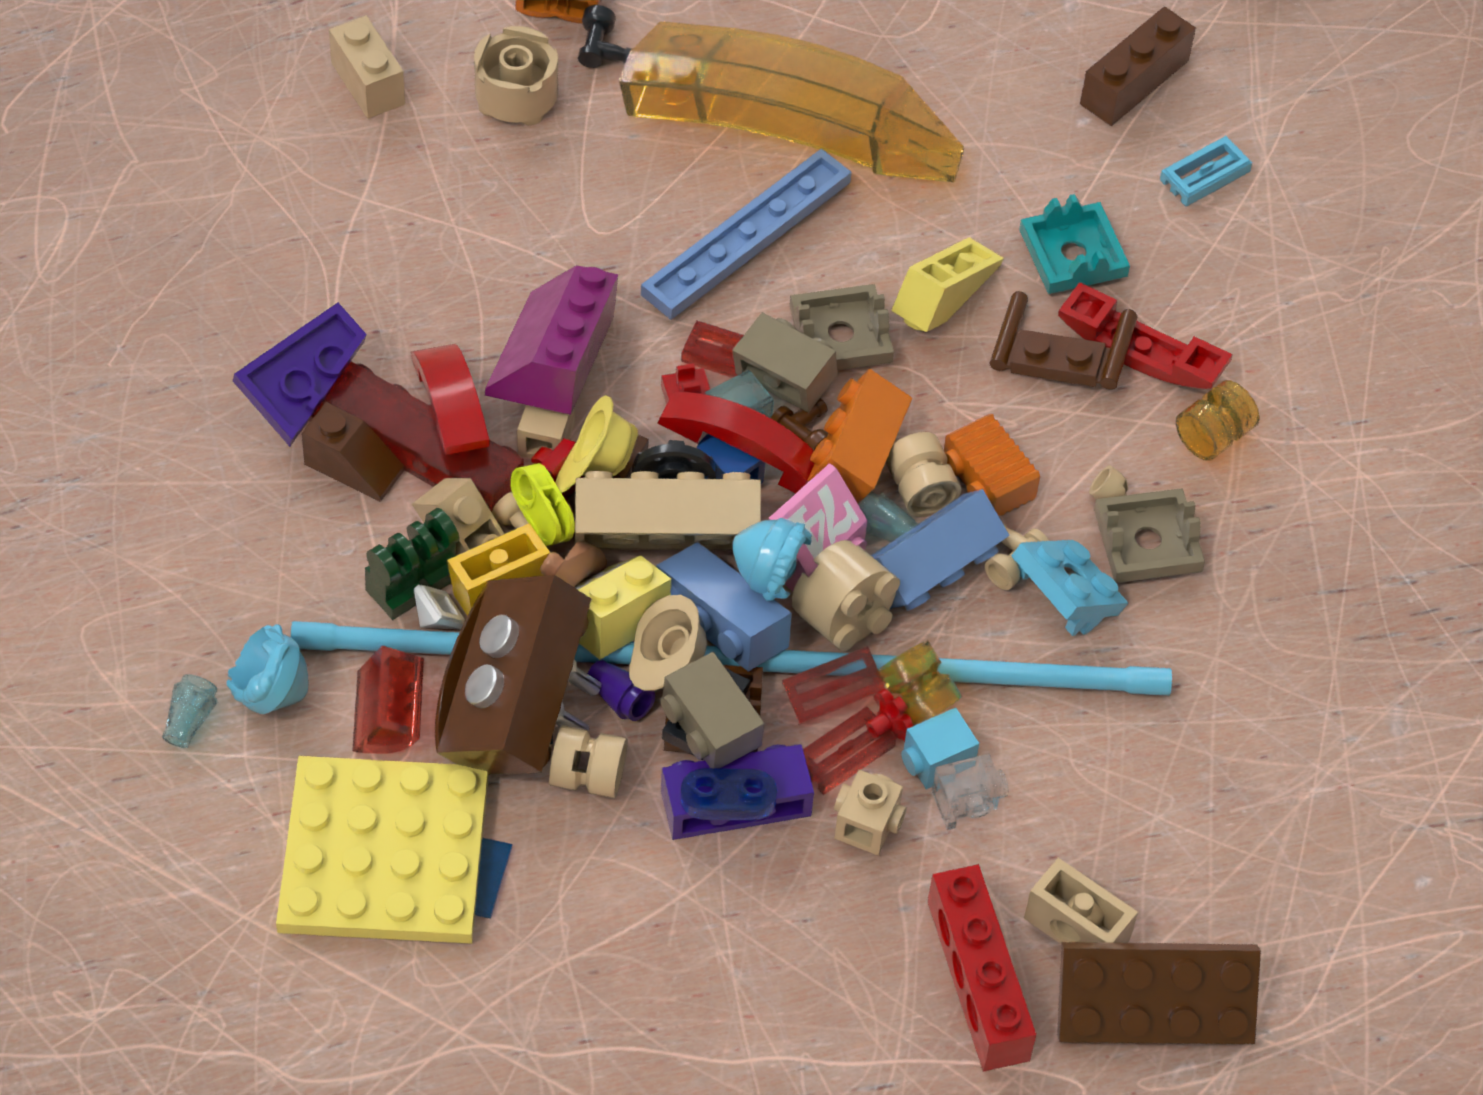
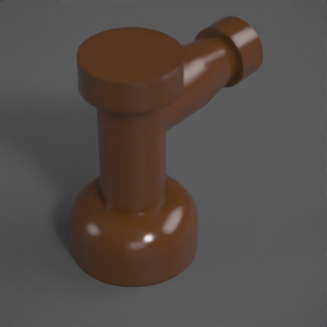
M821 398L809 413L803 409L793 413L791 409L784 405L776 409L771 416V419L792 431L813 450L828 436V433L823 429L812 432L806 427L817 417L827 413V405Z

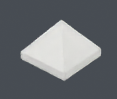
M419 584L414 588L420 628L461 630L465 619L446 591Z

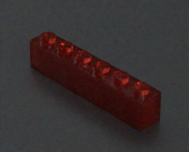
M352 361L349 363L312 416L314 418L325 402L364 420L401 461L406 472L432 487L444 478H471L491 512L495 504L503 496L512 492V472L516 468L524 466V459L515 450L508 446H500L489 440L490 447L445 455L437 432L436 418L432 405H428L410 395L401 385L391 384L378 377L370 368L361 363L355 364Z

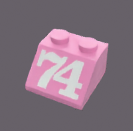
M830 463L769 517V520L784 518L794 523H804L805 528L812 534L811 545L802 544L796 556V570L785 582V586L794 591L802 573L810 577L818 566L813 559L828 546L842 540L851 541L863 550L867 546L865 537L868 520L838 470Z

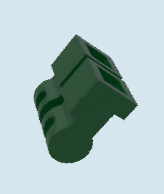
M436 508L426 514L424 524L415 521L407 526V534L410 540L401 533H396L388 538L386 548L378 544L366 553L369 566L365 567V590L392 620L416 606L414 588L418 584L439 590L451 584L447 560L457 556L456 543L459 542L460 537L453 521L440 508Z

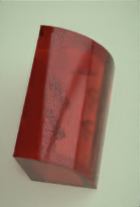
M382 645L357 671L352 751L368 754L395 753L409 748L420 739L423 657Z

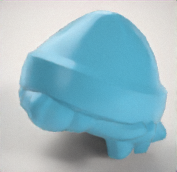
M784 518L760 521L738 533L732 544L733 554L738 570L748 583L750 589L762 594L766 601H771L775 598H788L791 593L785 591L783 585H785V582L796 570V556L802 544L811 545L812 534L805 528L804 523H794Z
M278 624L274 626L266 625L251 635L244 645L240 657L235 661L236 667L228 670V677L230 679L227 680L226 685L231 690L234 699L242 702L248 709L259 714H267L300 702L306 696L309 688L307 665L300 652L299 645L291 637L283 634L282 627Z

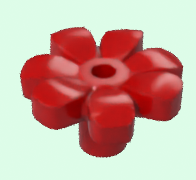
M883 688L874 695V700L879 706L877 716L866 722V727L874 738H878L890 730L898 739H902L905 742L907 729L914 726L911 717L908 714H904L908 706L900 696L894 698L890 691Z

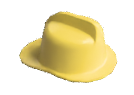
M605 395L599 398L586 417L579 438L560 469L555 482L561 493L574 485L576 478H580L582 475L585 476L586 472L606 471L611 472L615 476L625 468L630 460L638 436V429L613 412L611 397Z

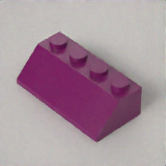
M576 265L531 291L485 387L484 396L571 415L614 318L619 274L605 272L597 267Z

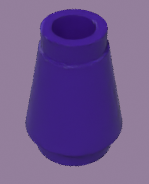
M605 660L595 662L589 669L587 674L601 683L598 694L619 718L638 721L650 711L655 701V692L643 691L635 687L629 678L628 671L607 663Z

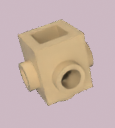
M858 770L852 785L844 783L837 796L834 810L839 813L837 815L834 839L879 856L889 832L897 834L903 823L907 807L900 805L903 786L894 783L893 780L885 775L870 774Z

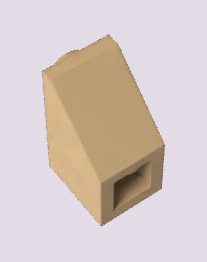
M444 478L412 503L423 523L425 522V515L436 508L442 509L450 517L460 537L459 542L456 543V555L504 535V532L471 478Z

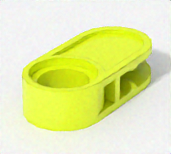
M540 463L516 468L511 476V490L527 522L531 524L545 546L570 541L575 532L573 513L548 470Z

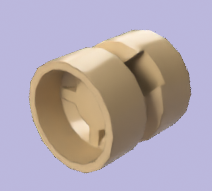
M918 432L898 440L893 444L886 460L895 483L899 485L898 491L908 512L916 517L931 516L961 495L960 484L950 464H947L948 458L937 436L930 432Z
M562 725L553 750L549 785L574 791L581 785H586L589 794L615 799L625 765L627 738L601 733L596 739L590 737L588 730ZM581 752L590 753L587 771L578 769Z

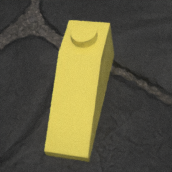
M968 237L910 266L891 311L904 318V322L909 327L928 332L947 322L1001 266L1004 258Z

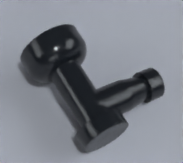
M592 5L584 10L582 24L588 33L585 46L579 50L578 61L588 68L599 67L602 64L603 58L623 61L624 64L631 65L635 49L628 47L625 49L616 44L603 41L604 35L609 34L613 30L616 21L614 12L605 6Z

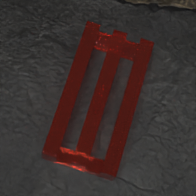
M696 320L681 352V362L687 364L694 363L696 367L756 385L737 375L735 371L732 350L744 335ZM702 338L717 344H721L722 347L698 339Z
M868 646L784 679L781 682L799 725L874 696L883 688L886 689ZM863 660L866 668L799 695L795 687L859 661ZM869 677L872 680L873 684L806 711L803 708L802 704Z
M867 706L803 749L811 782L815 780L818 783V790L823 795L896 746L897 738L889 730L882 734L879 739L825 774L876 739L866 730L853 740L850 739L841 745L837 751L816 764L813 761L865 726L866 722L876 717Z

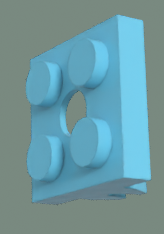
M1077 541L1020 543L1011 555L1019 565L1022 579L1026 580L1030 577L1063 617L1068 620L1065 628L1072 636H1075L1079 631L1083 635L1089 633L1104 617L1119 616L1128 604L1127 600L1118 591L1117 583L1109 575L1098 569L1091 561L1089 551ZM1064 567L1071 568L1076 574L1069 576Z

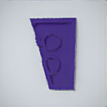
M337 302L234 373L233 382L288 446L291 447L364 344L367 334L340 303Z

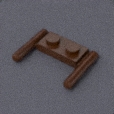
M1016 291L1012 294L989 363L992 369L1003 371L1008 368L1014 374L1091 387L1101 384L1103 388L1108 390L1117 388L1138 318L1134 310L1125 309L1121 312L1111 348H1106V343L1023 329L1018 333L1028 297L1021 291Z

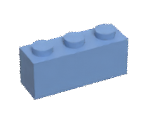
M983 489L961 495L871 555L900 580V586L896 591L890 609L905 606L907 611L918 607L930 599L931 596L928 590L937 584H940L941 587L952 584L965 575L962 568L971 561L979 564L999 552L996 545L1010 535Z
M696 542L656 565L659 570L671 578V595H683L691 599L696 605L699 612L700 625L706 633V639L719 648L726 657L733 659L747 671L752 670L789 647L792 613L777 601H766L762 594L751 590L740 573L700 543Z

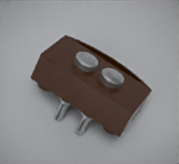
M556 575L490 580L486 583L460 630L443 676L435 718V745L438 754L455 764L488 771V775L542 773L543 767L546 766L551 757V747L549 745L555 725L559 727L564 725L589 731V726L564 710L562 700L568 682L591 696L598 694L599 688H601V683L576 667L574 659L580 638L585 634L589 625L587 613L591 598Z

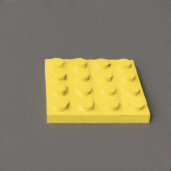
M298 756L276 920L277 933L472 944L489 777L488 771L458 764Z

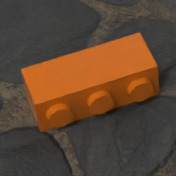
M870 368L857 381L853 378L848 380L837 397V400L841 403L840 408H837L832 413L824 426L828 436L818 444L811 455L810 460L815 464L807 480L813 479L830 463L838 470L857 504L875 488L912 401L911 396Z

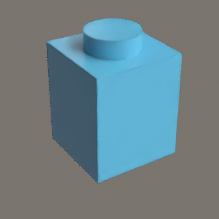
M955 707L908 728L904 750H902L901 755L907 771L912 776L917 775L924 787L928 789L975 768L980 743Z

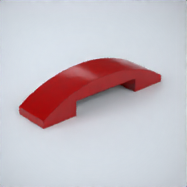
M1081 282L1078 283L1058 310V316L1085 340L1106 343V348H1111L1121 313L1116 311L1117 299ZM1137 321L1124 365L1172 384L1212 389L1231 362L1233 354L1195 336L1187 345Z
M448 344L411 351V359L419 381L424 383L435 414L437 432L445 455L490 447L489 436L476 388L460 348L456 344Z
M673 392L657 424L695 443H698L704 431L783 471L778 485L795 494L809 482L807 480L815 464L810 460L814 450L792 431L758 411L720 397L691 392Z

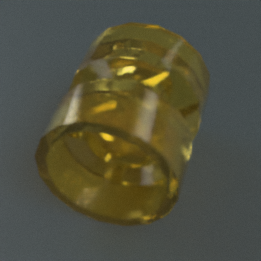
M1224 380L1206 393L1202 400H1197L1178 414L1175 424L1177 433L1187 449L1196 457L1211 461L1233 444V440H1239L1259 424L1260 415L1254 399L1246 389L1232 380Z
M928 640L906 650L877 670L887 689L892 694H899L908 706L904 714H908L911 717L914 726L941 713L962 697L950 675L939 672L938 669L942 662Z

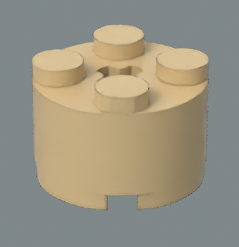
M523 26L503 28L502 34L491 38L490 33L478 43L474 53L475 96L480 112L483 115L492 116L506 122H522L525 125H535L541 122L543 115L553 107L558 96V53L556 48H552L548 43V38L543 33Z
M842 540L821 551L813 559L818 566L810 577L802 573L797 581L792 595V607L802 619L840 651H847L871 632L879 634L889 625L892 620V613L889 609L900 586V580L865 550L854 545L851 541Z

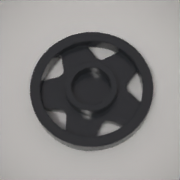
M669 440L668 444L654 446L642 453L639 452L632 465V473L641 471L655 472L659 474L658 479H677V474L682 472L703 473L704 476H708L707 479H716V466L712 456H708L705 452L695 447L685 445L684 441Z

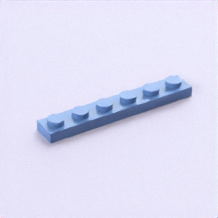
M821 148L642 283L641 296L672 320L850 184L852 172Z

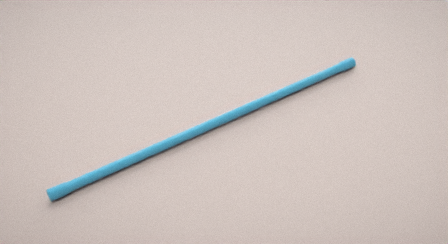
M292 621L290 637L298 643L299 649L333 651L335 649L450 655L460 632L338 626L333 623ZM630 642L600 660H605L610 664L630 665L635 642ZM578 645L574 658L576 662L595 663L599 661L597 657L582 645ZM707 646L705 655L714 652L723 665L741 666L733 659L726 657L716 646ZM783 650L757 666L763 667V672L1125 691L1130 694L1170 696L1172 688L1171 668L1140 666L1115 668Z

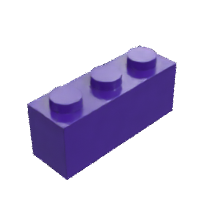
M778 744L770 746L763 751L751 752L714 772L705 760L698 762L682 760L671 766L662 767L661 795L672 840L811 817L814 789L801 744L793 746Z

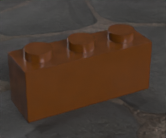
M1167 7L1161 8L1086 71L1080 105L1108 125H1114L1189 61L1196 27Z

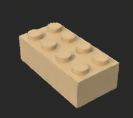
M590 471L585 473V478H576L575 544L583 540L605 550H684L698 542L708 550L733 551L732 544L735 536L742 530L761 521V480H750V474L731 472L723 474V479H704L703 473L682 472L677 474V479H658V473L648 471L631 473V478H613L611 472Z

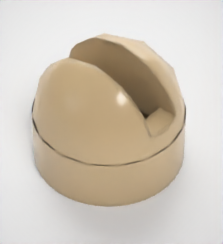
M1109 465L1096 476L1090 486L1089 494L1095 499L1125 496L1128 490V483L1122 473Z

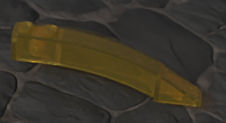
M660 21L630 51L619 79L627 116L705 123L760 133L819 150L822 148L825 152L873 169V174L955 182L964 154V147L902 76L861 58L819 44L781 35L739 28Z

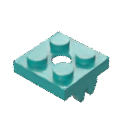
M1071 194L1064 206L1061 207L1058 198H1053L1044 208L1042 215L1021 219L1019 231L1048 294L1075 289L1079 282L1088 286L1128 277L1130 264L1101 202L1082 206L1076 195ZM1075 243L1077 246L1085 249L1086 255L1084 257L1083 254H1080L1074 260H1069L1063 256L1061 249L1066 244Z

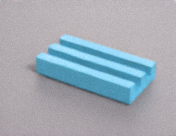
M1224 136L1163 169L1160 181L1164 185L1169 183L1171 185L1170 191L1175 196L1180 194L1182 196L1181 203L1187 207L1249 173L1252 161L1227 136ZM1225 152L1229 153L1228 155L1222 157L1221 159L1215 162L1210 161ZM1201 166V167H1200V170H1198L1197 172H1195V173H1193V174L1187 176V177L1184 178V179H1181V178H1180L1181 176L1185 175L1186 173H1188V172H1190V171L1196 169L1197 167Z

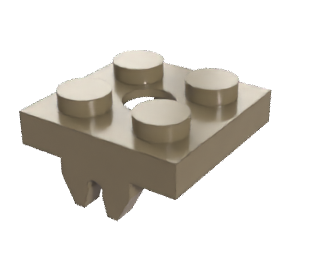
M875 284L790 295L789 306L796 330L812 339L814 337L821 338L830 344L833 350L836 351L838 370L893 362L894 350L889 336L888 309H884V295L877 294ZM835 324H845L853 330L854 335L848 341L839 342L829 336L828 330Z
M1183 488L1096 499L1094 512L1113 579L1116 583L1203 571L1205 560L1199 544L1200 518H1194L1195 502L1186 501ZM1144 529L1152 530L1160 536L1161 544L1154 549L1143 548L1135 540L1136 533Z

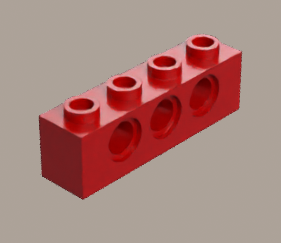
M979 864L932 874L927 903L983 1072L1029 1062L1037 1034Z

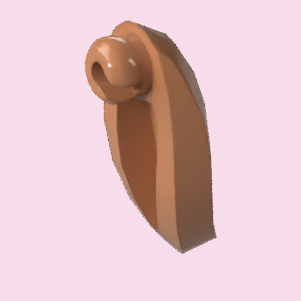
M582 540L574 545L565 559L556 552L549 553L541 565L540 571L543 575H556L575 588L588 577L604 570L607 560L600 548Z

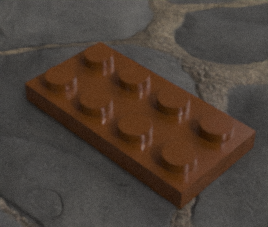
M1061 942L1059 1042L1255 1044L1261 950L1257 944Z

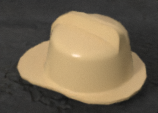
M668 595L654 602L644 612L638 622L629 666V678L635 687L643 691L661 689L664 687L665 676L705 655L707 648L706 633L700 625L698 608L691 599L683 595Z

